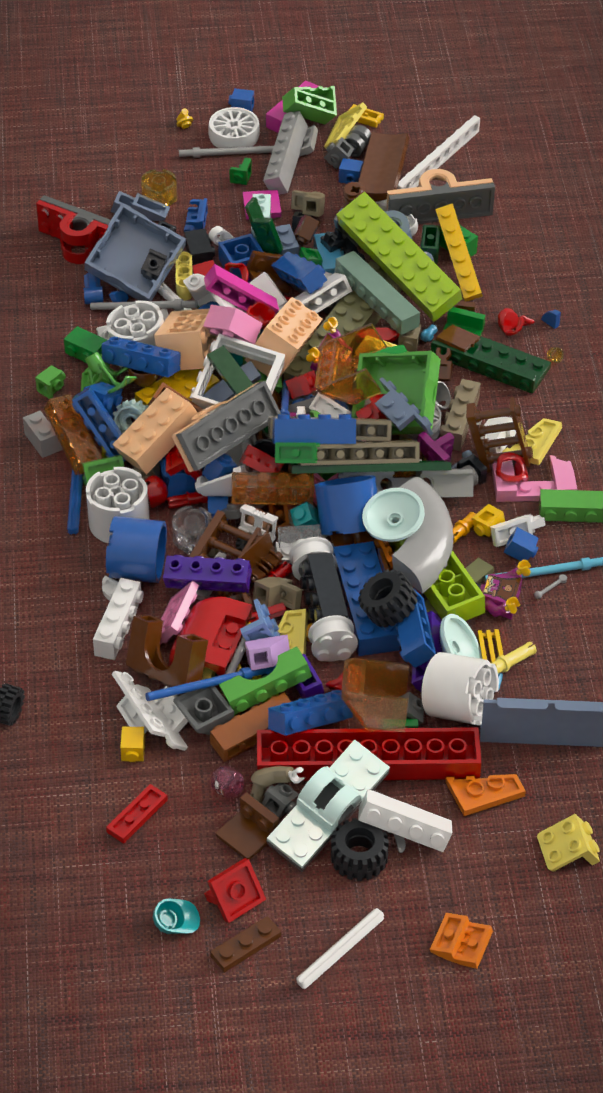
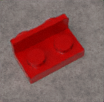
M247 445L239 462L279 482L282 476L279 472L283 463H275L274 457L251 445Z

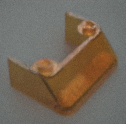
M372 323L331 339L321 346L315 380V388L319 394L348 404H358L381 393V389L366 368L355 372V369L358 368L359 353H375L387 347Z
M349 658L344 661L341 699L366 730L405 732L408 698L384 695L402 696L406 694L409 663Z

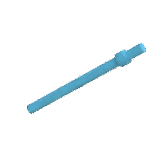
M587 557L575 562L530 568V575H522L521 577L526 578L577 569L582 571L590 570L591 567L603 566V557L594 559Z

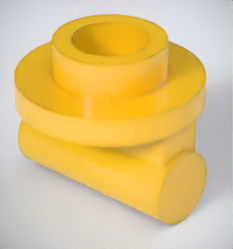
M185 108L182 109L176 118L177 126L182 127V129L192 125L193 118L189 117L188 110Z

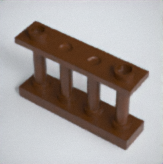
M510 397V408L480 412V410L476 409L475 403L467 404V422L479 460L487 467V473L491 472V464H494L501 454L508 453L493 454V452H489L490 448L520 444L521 450L509 452L524 457L526 467H530L533 449L532 446L528 447L520 419L521 407L520 404L516 405L514 397ZM512 416L513 422L489 426L481 425L482 420ZM510 430H516L517 436L485 439L486 434Z
M217 510L189 557L202 556L209 558V552L215 548L238 558L258 537L262 536L261 528L257 527L253 534H249L229 525L225 513ZM224 532L247 541V544L240 551L218 541L220 534ZM217 591L216 594L217 597L228 598L232 595V592Z

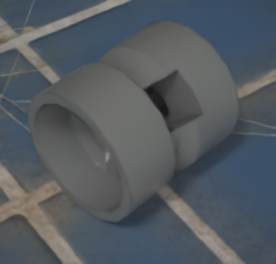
M354 126L344 139L354 148L350 155L351 157L360 156L369 144L371 132L365 126Z

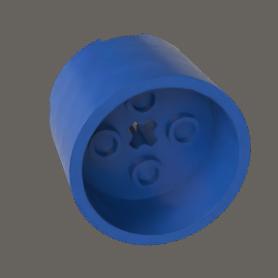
M375 476L344 477L319 482L314 485L322 535H332V532L335 531L338 534L367 531L363 524L362 514L369 499L378 493Z
M114 516L109 532L113 534L109 537V544L106 549V573H109V578L159 583L166 554V522Z

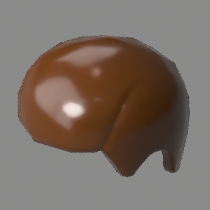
M128 369L129 376L137 377L132 383L139 387L152 385L158 377L156 374Z

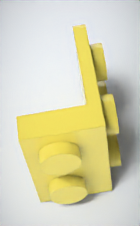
M574 814L538 833L537 838L546 865L550 871H556L581 857H584L592 866L600 862L597 854L599 847L592 840L590 834L593 831L587 821L583 822Z

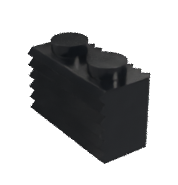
M206 228L184 231V238H186L185 246L187 252L192 255V265L213 260L215 248L211 246L212 240L209 238Z

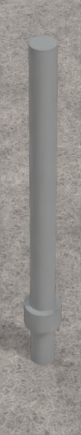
M274 146L210 149L193 147V149L179 150V157L193 156V158H200V156L272 153Z
M197 300L149 301L158 305L160 309L174 308L175 310H183L184 308L198 307ZM136 302L90 303V309L114 310L120 305L125 307L136 304Z

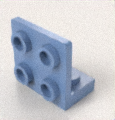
M258 599L253 600L259 619L240 628L244 639L252 641L281 636L277 631L279 627L275 619H270L269 617L270 613L265 604L261 605Z

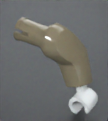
M274 766L255 771L251 776L253 785L250 796L262 804L266 787L274 783H288L291 781L293 783H300L305 778L298 777L297 773L304 771L303 768L298 767L294 770L293 767Z

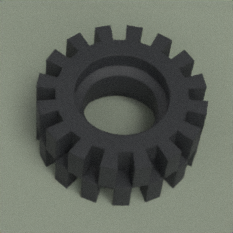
M7 683L3 684L2 688L0 687V723L9 726L16 723V719L19 718V712L21 713L22 711L21 706L24 704L23 699L25 695L23 694L25 692L23 688Z

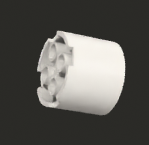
M136 301V304L125 307L120 305L109 314L106 324L110 338L119 337L156 346L154 335L163 324L164 318L158 305L149 301Z
M114 467V470L103 473L97 472L89 479L86 486L90 530L96 538L109 543V537L113 534L109 532L114 516L149 519L148 488L139 472L127 467Z
M445 652L435 654L426 668L422 683V704L427 715L481 725L484 699L493 700L494 691L498 692L499 688L498 671L495 664L490 663L486 659Z

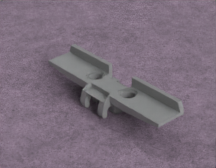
M474 469L416 471V476L393 477L394 471L338 473V478L364 475L375 476L377 492L384 490L380 485L384 478H387L389 481V489L399 488L414 477L422 479L426 477L430 480V486L440 497H473Z

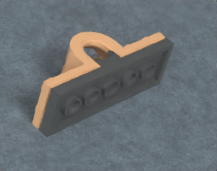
M431 169L421 175L418 187L387 191L386 211L395 210L406 216L412 214L415 219L417 218L418 224L439 222L435 209L452 203L457 219L493 215L495 185L492 178L457 182L454 174L443 169ZM442 180L446 181V184L434 186L429 181Z
M261 381L227 401L217 403L200 411L191 418V424L171 436L188 471L192 472L203 468L268 426V416H278L281 413L266 382Z

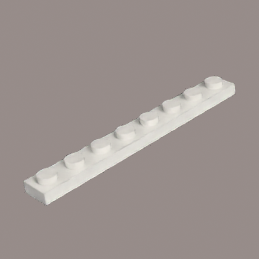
M474 115L470 120H467L461 128L457 129L445 142L438 146L431 154L427 155L421 163H418L412 171L408 172L399 181L397 190L417 187L419 185V178L424 172L439 168L479 132L480 118Z

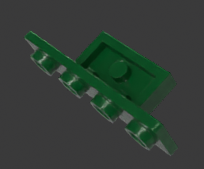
M252 197L246 204L245 210L257 242L263 252L278 254L284 248L273 219L264 218L257 198Z

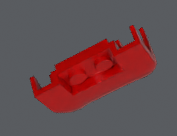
M227 597L206 598L196 603L190 609V613L185 618L182 624L183 628L178 635L195 634L207 639L208 645L204 667L213 670L219 676L225 675L226 667L231 662L243 637L240 628L247 625L248 617H252L253 605ZM177 637L169 654V667L174 659Z

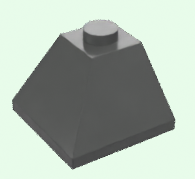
M215 686L186 692L173 699L175 705L197 733L210 735V731L220 724L223 725L234 717V710Z

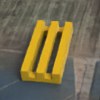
M366 108L357 122L377 128L381 120L384 119V114Z
M494 629V632L486 630V633L478 630L477 637L481 657L487 660L484 639H487L490 663H492L496 659L492 638H495L497 655H503L499 629Z

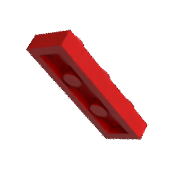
M150 784L106 827V832L124 844L168 801V795Z

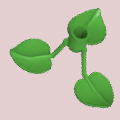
M98 351L84 359L90 368L87 372L89 373L91 385L95 384L93 372L97 375L103 371L115 385L114 388L107 391L109 394L122 389L137 378L136 376H125L122 383L116 382L114 378L125 373L130 368L122 367L119 371H111L104 363ZM72 404L61 405L64 409H73Z

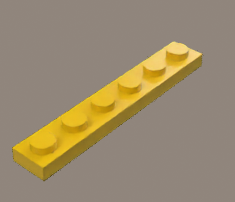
M453 203L435 209L464 300L470 301L483 297Z

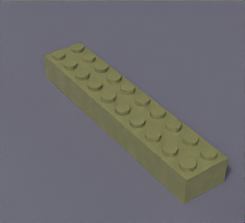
M369 262V265L399 293L402 291L377 263ZM352 289V292L340 299L284 371V380L312 371L310 369L312 362H308L306 356L309 354V349L313 347L318 349L327 332L330 333V330L327 331L323 327L329 318L335 317L337 319L338 325L335 329L339 330L345 342L353 348L352 357L355 349L360 344L356 341L355 334L361 328H374L381 318L380 315L373 308H370L368 303L360 298ZM315 371L321 389L310 393L314 396L318 392H325V382L329 377L321 375L318 371Z

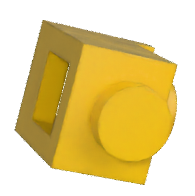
M490 504L472 517L474 531L479 536L486 535L490 537L492 535L490 526L505 522L503 511Z

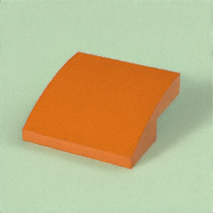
M446 913L430 951L443 959L477 969L493 933L492 927L490 925L469 922L468 916Z

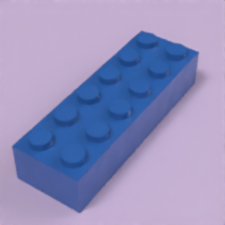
M373 541L333 547V555L337 560L336 570L348 612V619L354 625V634L358 640L356 648L358 656L399 651L400 644L397 639L399 634L395 625L392 627L391 625L388 627L377 626L363 611L358 601L360 590L364 588L363 585L371 577L376 576L377 573H382Z

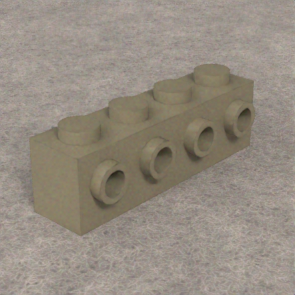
M462 379L460 385L455 388V399H451L450 412H446L444 423L446 424L442 425L440 429V436L450 432L455 437L453 450L461 452L469 429L466 418L467 404L475 403L477 407L480 396V382Z

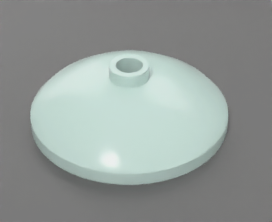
M389 488L378 492L369 499L364 507L362 519L365 529L371 536L381 541L394 542L408 538L420 528L424 520L425 510L422 500L414 492L404 488Z
M449 614L445 616L440 625L442 651L482 659L479 643L469 625L458 615Z

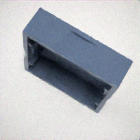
M121 203L111 219L105 234L96 243L86 259L84 270L115 288L124 291L138 301H152L183 251L186 238L152 222L145 215ZM150 248L167 255V262L157 280H148L141 274V268Z

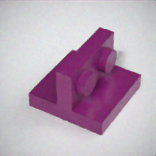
M425 431L418 434L419 459L422 461L446 460L450 462L455 437L449 432L434 441Z

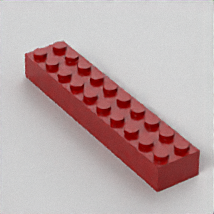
M478 727L308 729L289 735H282L272 730H257V770L274 766L293 767L294 770L302 767L304 771L297 773L300 778L304 777L303 781H309L323 767L328 766L330 768L354 740L390 767L389 774L383 780L446 779V777L466 779V776H475V779L480 778L481 751Z

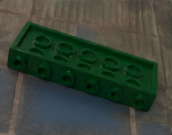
M482 336L474 344V347H470L465 352L440 341L433 340L431 342V351L435 354L437 348L441 349V355H445L447 348H450L451 357L448 361H452L454 365L532 394L551 368L550 361Z

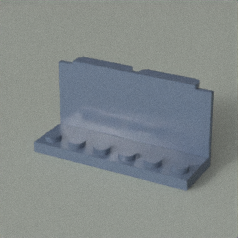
M516 698L484 699L480 725V742L603 747V702Z

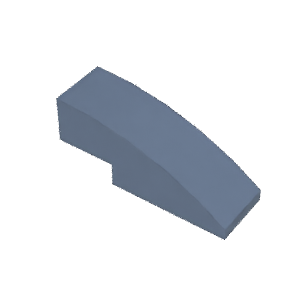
M119 191L110 212L116 213L121 203H124L145 215L151 221H164L170 207L137 193L136 197H132Z

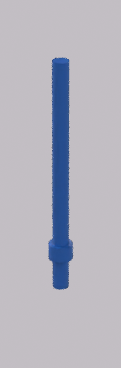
M284 380L280 413L290 414L288 411L290 393L285 382L286 380Z
M250 667L239 669L238 672L147 692L145 697L147 701L208 688L219 685L237 675L251 680L252 677L266 674L267 671L266 668L251 670Z

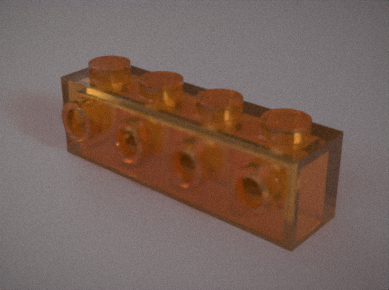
M71 395L51 398L44 408L47 418L75 475L84 474L82 463L102 459V455L97 450L93 437L89 434L83 422L84 419L73 408Z
M232 472L231 504L301 505L308 502L313 505L314 473Z

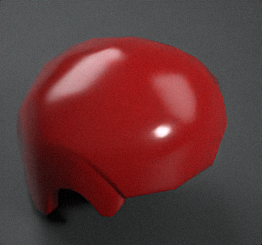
M255 302L246 311V314L263 323L260 330H264L276 316L271 307L261 302Z
M155 475L149 476L145 479V482L148 483V499L153 508L167 500L168 489L161 478Z

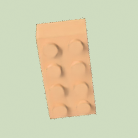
M166 388L112 445L122 455L123 459L147 475L175 445L171 435L191 424V418L198 412L190 402Z

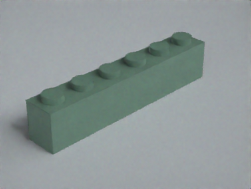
M355 251L336 258L335 273L344 274L350 287L358 296L367 302L369 307L373 308L400 335L419 327L420 312Z

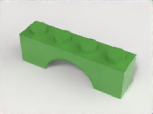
M296 646L278 655L277 665L268 676L257 680H248L237 675L219 684L225 700L234 710V715L280 692H284L298 683L304 682L312 677L308 663Z

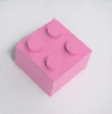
M211 305L203 326L209 329V333L214 336H218L220 333L224 336L255 345L263 323L238 308Z

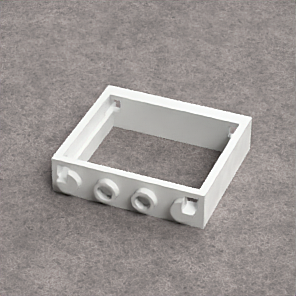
M219 333L216 341L214 340L211 343L210 351L212 352L224 345L231 353L271 365L272 368L266 384L271 394H273L284 367L285 354ZM207 355L203 363L204 370L203 372L199 371L196 380L198 384L196 388H192L190 395L192 402L202 409L220 403L202 397L214 370V366L208 360Z

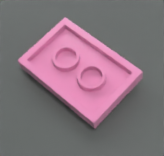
M191 581L171 597L161 618L163 620L160 645L162 643L166 644L172 635H178L182 630L183 625L181 623L189 615V606L197 598L196 591L199 585L194 581Z

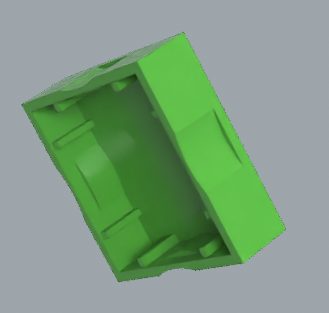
M412 351L399 354L385 352L359 353L356 377L357 390L353 401L352 418H358L356 412L364 408L365 400L379 394H387L379 381L383 377L387 382L390 380L395 385L398 394L402 392L406 396L409 405L414 404L418 408L421 417L426 416L432 423L430 426L432 430L441 359L432 351ZM415 420L401 431L393 423L391 425V435L420 434L425 431Z

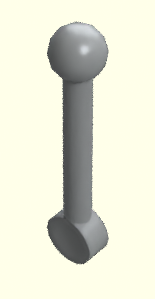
M560 575L557 581L541 591H536L534 597L540 599L544 593L558 584L566 583L567 576Z

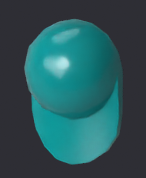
M171 898L163 899L153 910L152 918L154 925L166 934H190L195 932L200 925L199 912L190 901Z

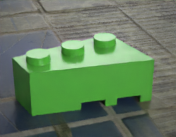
M318 86L317 88L294 87L282 97L283 112L285 113L300 111L303 118L324 125L337 116L335 86H330L329 88H323V86Z

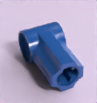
M88 272L84 275L85 304L103 302L100 279Z

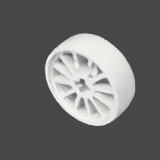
M230 107L221 109L211 116L208 124V134L210 141L217 148L252 147L259 139L260 124L258 117L253 112L244 108Z

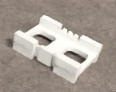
M244 504L240 508L242 514L238 529L253 534L255 529L259 527L263 535L266 532L262 528L263 521L272 524V533L269 532L273 543L276 539L275 532L278 517L269 513L265 515V512L262 513V511ZM245 514L254 517V526L245 522Z

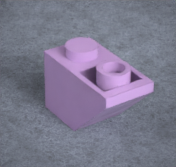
M287 634L245 642L247 662L251 670L275 666L278 662V655L290 650Z

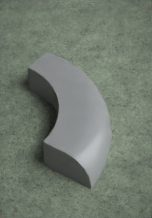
M414 477L399 488L408 489L420 497L425 510L424 520L420 528L409 536L404 544L392 555L393 570L400 571L409 583L423 594L436 582L443 568H446L447 561L453 550L454 535L449 511L440 495L422 478Z

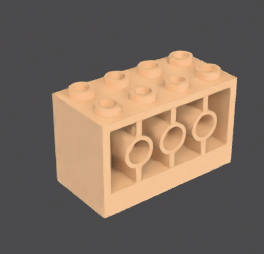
M291 297L265 327L255 345L285 354V363L280 377L309 341L322 318L315 311L305 307L301 301ZM249 358L245 359L246 362L251 361L257 370L268 377L272 368L271 365Z
M210 308L172 311L154 335L157 347L181 352L180 370L204 369V359L211 352V343L214 340L216 341L218 337L210 334V330L203 326Z

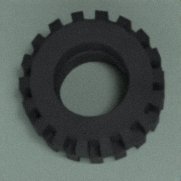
M393 569L391 571L384 570L383 573L379 572L376 576L371 577L363 585L364 588L360 590V596L358 597L360 607L370 620L379 627H388L389 625L392 627L398 622L401 623L404 621V618L410 615V612L415 608L414 605L417 603L415 589L400 571L397 572Z
M352 818L350 822L348 820L344 821L343 826L339 824L336 827V831H333L331 839V862L334 869L339 870V874L342 876L347 875V879L350 880L357 878V881H362V878L369 880L372 879V875L378 876L380 870L383 871L385 869V864L388 860L389 839H387L386 831L359 821L357 818ZM355 846H362L368 848L369 850L365 852H355L350 848Z

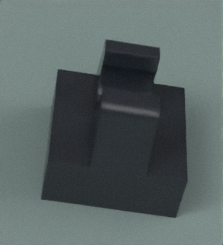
M337 228L334 229V232L330 233L327 231L324 236H321V244L329 252L346 246V241Z

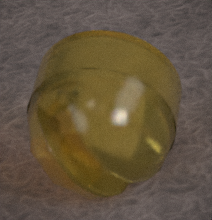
M552 347L548 350L547 358L551 362L558 363L563 359L564 353L562 349Z

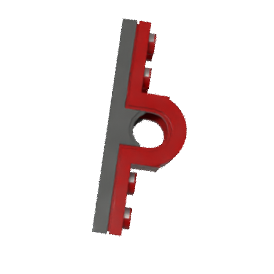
M45 195L36 203L39 231L60 239L62 255L65 260L74 264H85L96 243L105 234L111 220ZM76 246L87 247L84 253L72 252V249Z

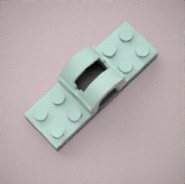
M354 740L330 768L328 766L323 767L311 777L297 798V805L267 837V844L303 872L332 839L333 831H336V827L339 824L343 826V822L348 820L359 808L367 789L374 791L389 774L390 767Z

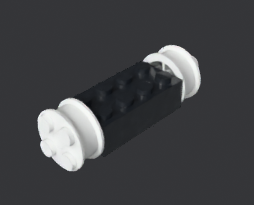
M310 537L296 541L289 551V560L292 564L293 575L300 580V588L304 589V604L308 605V620H311L313 623L308 631V638L312 643V654L319 661L346 660L356 650L358 640L354 634V625L348 619V612L336 570L337 560L333 555V545L326 538Z

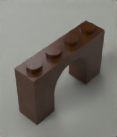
M150 614L133 616L126 659L127 666L133 668L134 672L144 673L148 675L149 679L159 680L163 682L164 686L169 687L202 680L208 645L207 639L195 634L178 635L174 659L169 667L164 662L160 652L163 620Z

